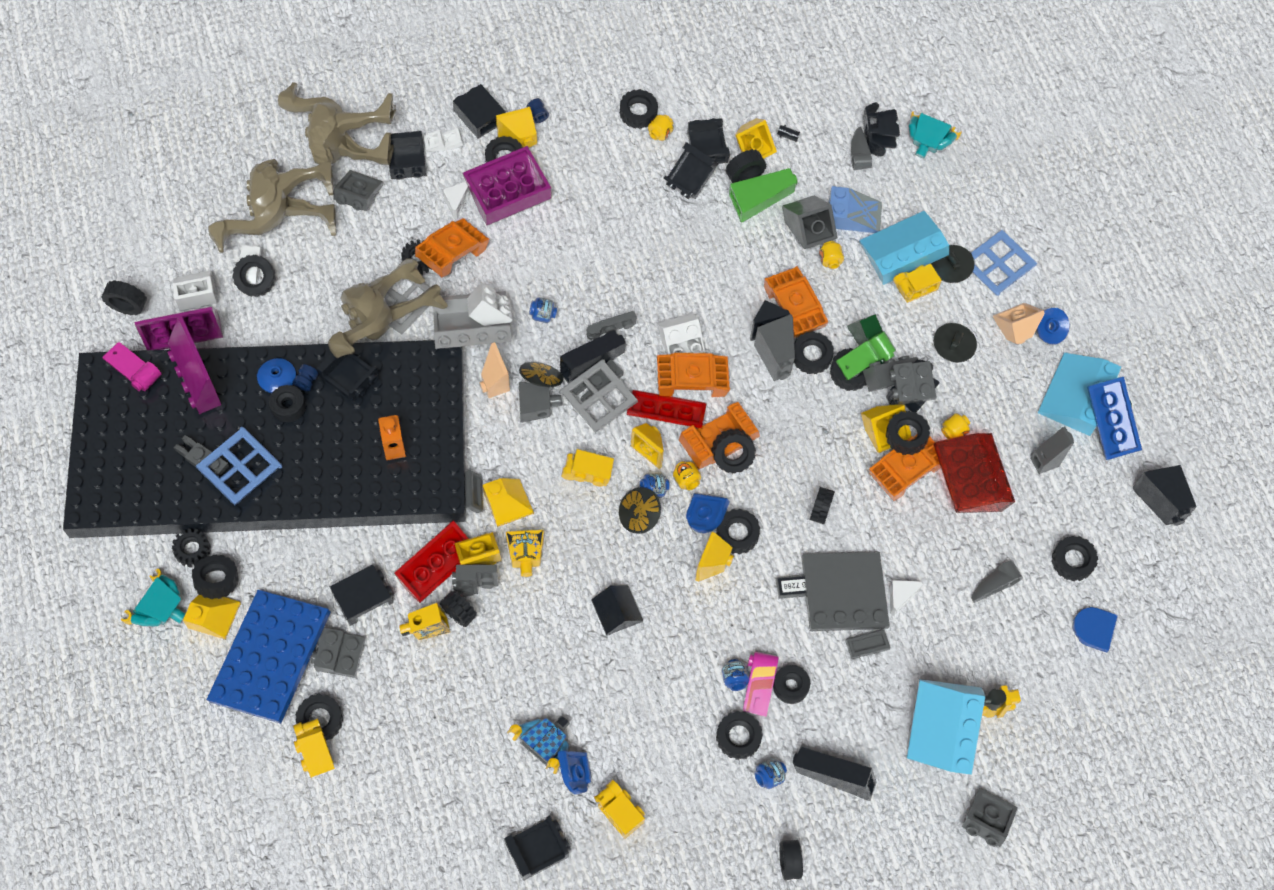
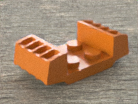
M462 218L456 222L452 221L430 234L422 243L415 247V256L442 278L450 274L452 264L471 252L477 257L483 253L490 239L473 227L471 223H468L466 219Z
M798 266L764 279V289L769 299L775 298L778 305L788 310L792 315L794 339L806 332L809 333L826 327L828 320L823 312L822 305Z
M712 353L657 355L658 390L660 396H673L674 390H711V397H725L730 391L728 356H718Z
M736 402L727 407L726 414L702 426V429H696L694 425L681 432L678 440L699 470L716 463L711 450L713 447L712 443L716 436L720 435L724 430H743L751 437L752 441L760 437V434L740 403ZM736 442L728 444L724 451L725 456L727 457L742 449V445Z
M917 434L915 436L910 437L906 441L914 440L917 437ZM929 436L927 445L919 453L902 455V453L892 450L869 468V474L893 501H896L904 495L908 487L931 471L935 473L942 468L949 457Z

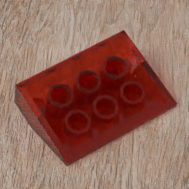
M974 433L933 443L956 513L1002 512L1015 503L992 433Z

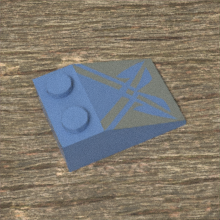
M831 187L828 203L832 205L836 229L867 233L880 231L881 201L850 188Z

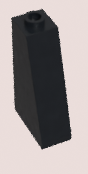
M613 330L561 355L560 373L563 375V378L569 384L600 360L604 359L605 363H607L609 360H614L625 353L626 341L624 337L618 335Z
M800 747L799 752L795 753L793 765L797 773L871 801L877 783L871 767L804 747Z

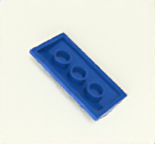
M1124 377L1087 386L1105 459L1110 460L1141 451L1142 446Z

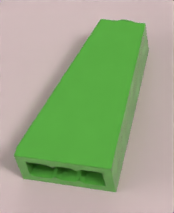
M788 168L730 184L729 196L740 222H745L794 193L798 183L797 177Z

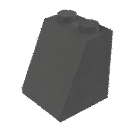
M814 195L782 206L785 223L803 249L838 239L832 205Z
M791 314L757 328L754 346L773 381L784 380L791 375L795 359L793 317Z

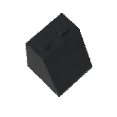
M1181 465L1146 471L1133 486L1134 492L1165 525L1174 524V526L1185 523V520L1192 515L1191 513L1197 507Z

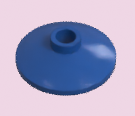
M1048 308L1044 310L1045 314L1037 327V332L1045 343L1058 344L1068 335L1070 328L1069 319L1063 310Z
M271 359L259 368L257 380L263 390L272 393L280 386H292L296 371L294 366L285 359Z

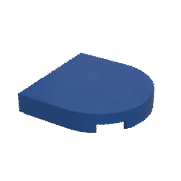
M694 493L686 513L689 526L697 533L713 531L723 521L730 501L727 498Z
M1085 608L1074 618L1072 624L1073 632H1075L1082 644L1107 653L1110 649L1118 615L1098 608Z
M565 750L558 752L562 778L568 790L575 795L587 792L588 783L591 782L587 753Z

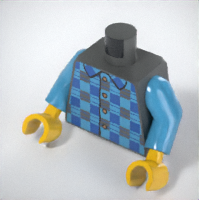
M560 716L555 723L551 722L548 718H544L542 720L536 719L525 722L521 725L513 724L507 731L508 734L510 732L515 734L512 740L516 741L521 736L520 744L546 766L545 769L553 767V774H557L560 767L558 752L569 750L568 736L563 732L570 724L568 720Z

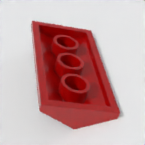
M637 390L632 391L638 402L627 410V415L685 426L694 425V427L702 429L707 403L660 396L659 394Z
M453 520L399 567L394 574L402 586L421 603L449 578L452 572L456 571V565H461L454 543L469 538Z

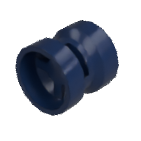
M533 99L527 104L526 107L531 108L534 123H542L549 117V113L544 108V103L541 99Z
M303 364L299 369V375L295 376L292 382L299 389L310 391L312 381L316 380L319 373L313 367Z

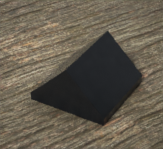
M764 300L753 320L750 340H755L758 327L790 315L789 311Z
M610 585L591 599L606 636L643 622V618L628 585Z

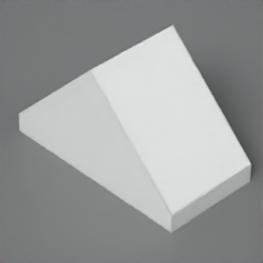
M466 181L443 189L444 200L455 220L458 219L470 195Z
M893 580L889 587L890 614L894 616L920 592L924 584L919 581Z

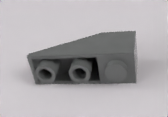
M907 355L898 358L899 361H895V358L884 361V364H881L880 361L869 364L870 368L863 370L868 391H877L894 385V381L890 380L889 370H892V366L909 362L913 364L918 357L910 358Z
M1065 426L1039 446L1032 454L1030 459L1038 474L1059 467L1073 446V436L1067 431Z

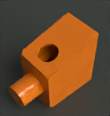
M398 415L379 418L386 460L406 457ZM397 443V446L390 447V444Z

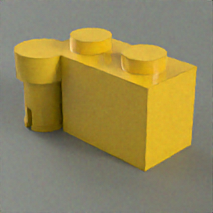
M931 263L926 266L921 265L909 273L902 272L893 279V282L907 303L938 290L942 281Z
M579 449L576 450L573 460V454H567L566 465L562 469V478L578 482L586 481L598 487L607 486L611 477L614 458Z
M316 718L304 724L300 722L293 725L297 738L294 741L297 753H302L303 759L300 761L304 772L308 771L310 778L335 769L319 719Z
M613 779L606 784L604 790L594 796L595 801L599 802L598 808L624 839L644 824L645 818L643 816L645 813L638 805L634 806L631 803L630 795L626 790H622Z

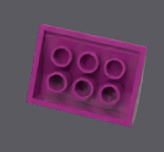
M528 146L462 172L486 226L551 199V186Z
M213 307L134 322L147 350L170 348L168 342L179 316H182L194 343L223 338L220 317L217 310Z
M179 316L168 342L170 347L168 355L171 361H176L178 365L174 367L178 377L183 376L184 382H181L185 393L190 392L192 396L188 398L192 408H197L199 414L220 406L221 403L182 316Z

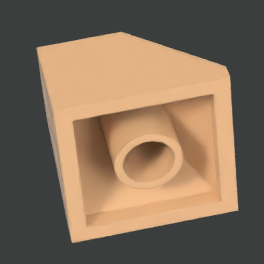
M1022 303L993 315V318L1007 340L1015 344H1022L1027 339L1033 337L1045 313L1042 309Z
M495 342L491 343L481 373L482 382H479L482 392H486L488 398L510 391L509 374Z

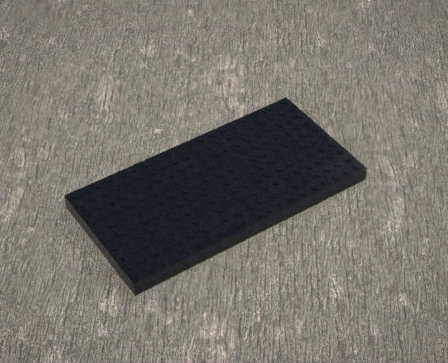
M435 340L354 343L352 345L355 350L353 354L369 366H376L378 368L379 378L374 385H370L366 389L365 394L353 403L318 375L316 380L312 381L310 391L299 389L304 396L306 408L304 414L293 422H282L273 416L269 407L271 393L266 392L260 387L257 380L258 370L265 362L276 358L289 361L295 368L296 376L299 375V369L303 364L317 370V367L332 353L328 344L197 348L221 403L220 406L199 414L197 408H192L188 400L192 396L190 392L185 393L181 384V382H184L183 376L179 378L174 367L178 365L176 361H171L168 355L170 349L131 351L145 363L147 361L151 362L162 374L146 391L136 390L131 385L132 382L107 363L102 358L107 352L79 353L63 530L69 538L182 534L181 531L185 530L187 533L188 529H192V531L198 529L199 532L210 533L450 523L453 520L454 522H466L463 346L435 349ZM285 400L282 403V406L288 408L293 404V402L291 400ZM398 415L406 457L386 460L378 419ZM240 427H244L282 464V468L275 471L238 504L234 505L194 465L186 461L185 457L174 449L176 444L182 446L187 452L192 449V447L183 442L182 438L185 435L213 452L239 431ZM242 438L229 450L241 461L254 448ZM397 443L390 444V447L397 446ZM259 453L245 464L255 476H258L270 465ZM223 455L220 456V458L227 462L229 467L221 474L219 478H221L224 474H226L230 469L234 467ZM237 471L224 483L236 494L249 481Z

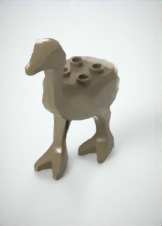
M292 82L287 89L279 93L278 105L282 109L294 113L312 112L308 115L309 126L305 129V136L308 138L309 148L316 164L328 162L334 164L341 156H347L353 160L367 159L381 165H390L394 145H391V133H385L377 148L367 149L355 143L348 135L347 130L357 129L373 122L391 124L396 113V105H393V93L387 94L383 103L376 111L365 113L343 112L339 104L327 97L299 98L296 96V82Z
M276 159L256 164L250 172V180H247V190L249 191L247 206H249L250 216H253L254 220L226 219L209 225V236L216 244L220 253L224 252L225 241L230 235L237 233L262 235L278 226L285 216H318L327 225L331 236H336L334 204L316 206L303 199H293L288 196L291 190L299 183L315 178L322 181L329 196L334 195L331 162L321 163L307 169L293 168L287 172H279Z
M407 258L389 274L379 277L371 283H359L343 290L340 298L343 303L341 308L349 316L350 321L348 323L351 330L344 333L339 331L329 339V349L336 358L353 354L355 350L352 345L359 339L364 337L370 340L379 339L387 332L389 324L422 306H433L440 309L448 307L447 303L440 296L441 288L437 284L432 285L412 300L388 306L385 296L390 287L401 279H409L417 284L425 283V279L417 270L418 263L416 260Z

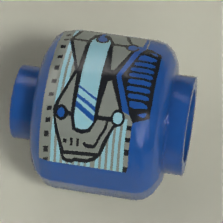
M537 297L535 301L532 300L529 315H532L534 321L549 323L551 318L555 319L557 308L554 307L552 300Z
M648 473L640 480L639 486L652 490L658 498H662L665 496L666 491L669 490V480L665 479L662 473Z
M732 659L722 668L726 687L732 691H740L746 688L750 680L746 663L738 659Z
M771 758L757 765L755 779L759 786L772 789L785 781L786 766L783 762Z

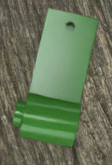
M882 331L836 360V363L845 378L849 380L869 367V364L881 359L889 360L895 356L893 352L896 349L885 331Z

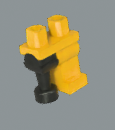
M1007 685L1001 686L999 690L992 689L985 696L982 716L992 718L997 715V718L1004 717L1007 711L1015 710L1016 704L1021 701L1018 689L1008 690Z

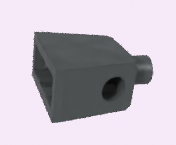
M519 382L521 423L548 418L551 416L550 407L562 406L561 395H550L549 387H541L529 382Z

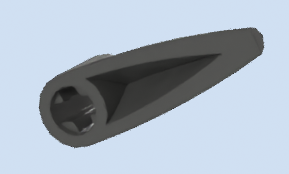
M861 127L856 129L851 141L853 170L872 168L871 153Z
M1012 560L1007 561L979 584L971 599L975 603L1015 585L1023 579V576Z

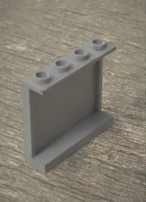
M506 291L496 292L507 297ZM471 294L444 296L442 298L448 307L445 309L433 307L435 349L483 345L494 342H511L510 323L483 326L469 317L467 298Z

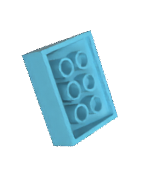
M925 211L859 240L883 285L893 281L894 277L902 272H912L921 265L926 266L949 255L947 240Z
M1064 353L1038 410V414L1091 436L1097 424L1087 386L1117 378L1121 366L1101 358Z
M919 679L907 758L949 772L972 775L985 701L982 687Z

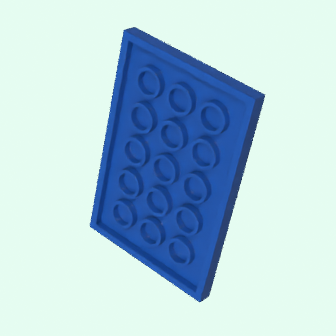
M257 590L206 700L209 703L281 724L331 613L330 610Z

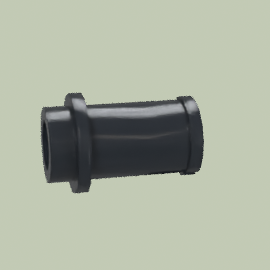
M780 125L777 135L780 138L785 137L797 142L800 131L788 128L786 125Z

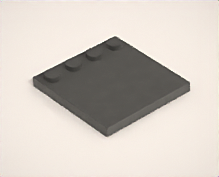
M880 552L802 554L801 559L805 579L810 632L888 629L890 627Z

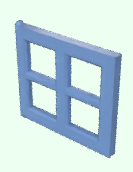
M1003 230L971 252L974 260L984 253L994 263L983 272L975 265L973 273L996 296H999L1002 291L1037 266V262ZM1000 240L1011 249L1002 258H999L990 249ZM1014 254L1026 263L1016 272L1004 263ZM997 267L1008 276L999 285L993 283L986 276Z
M240 427L239 431L197 464L196 468L225 497L236 505L279 468L281 469L282 464L244 427ZM244 438L254 450L240 461L229 449ZM259 453L270 465L258 476H255L245 464ZM223 455L234 467L219 478L208 466ZM239 471L249 483L235 494L224 482Z

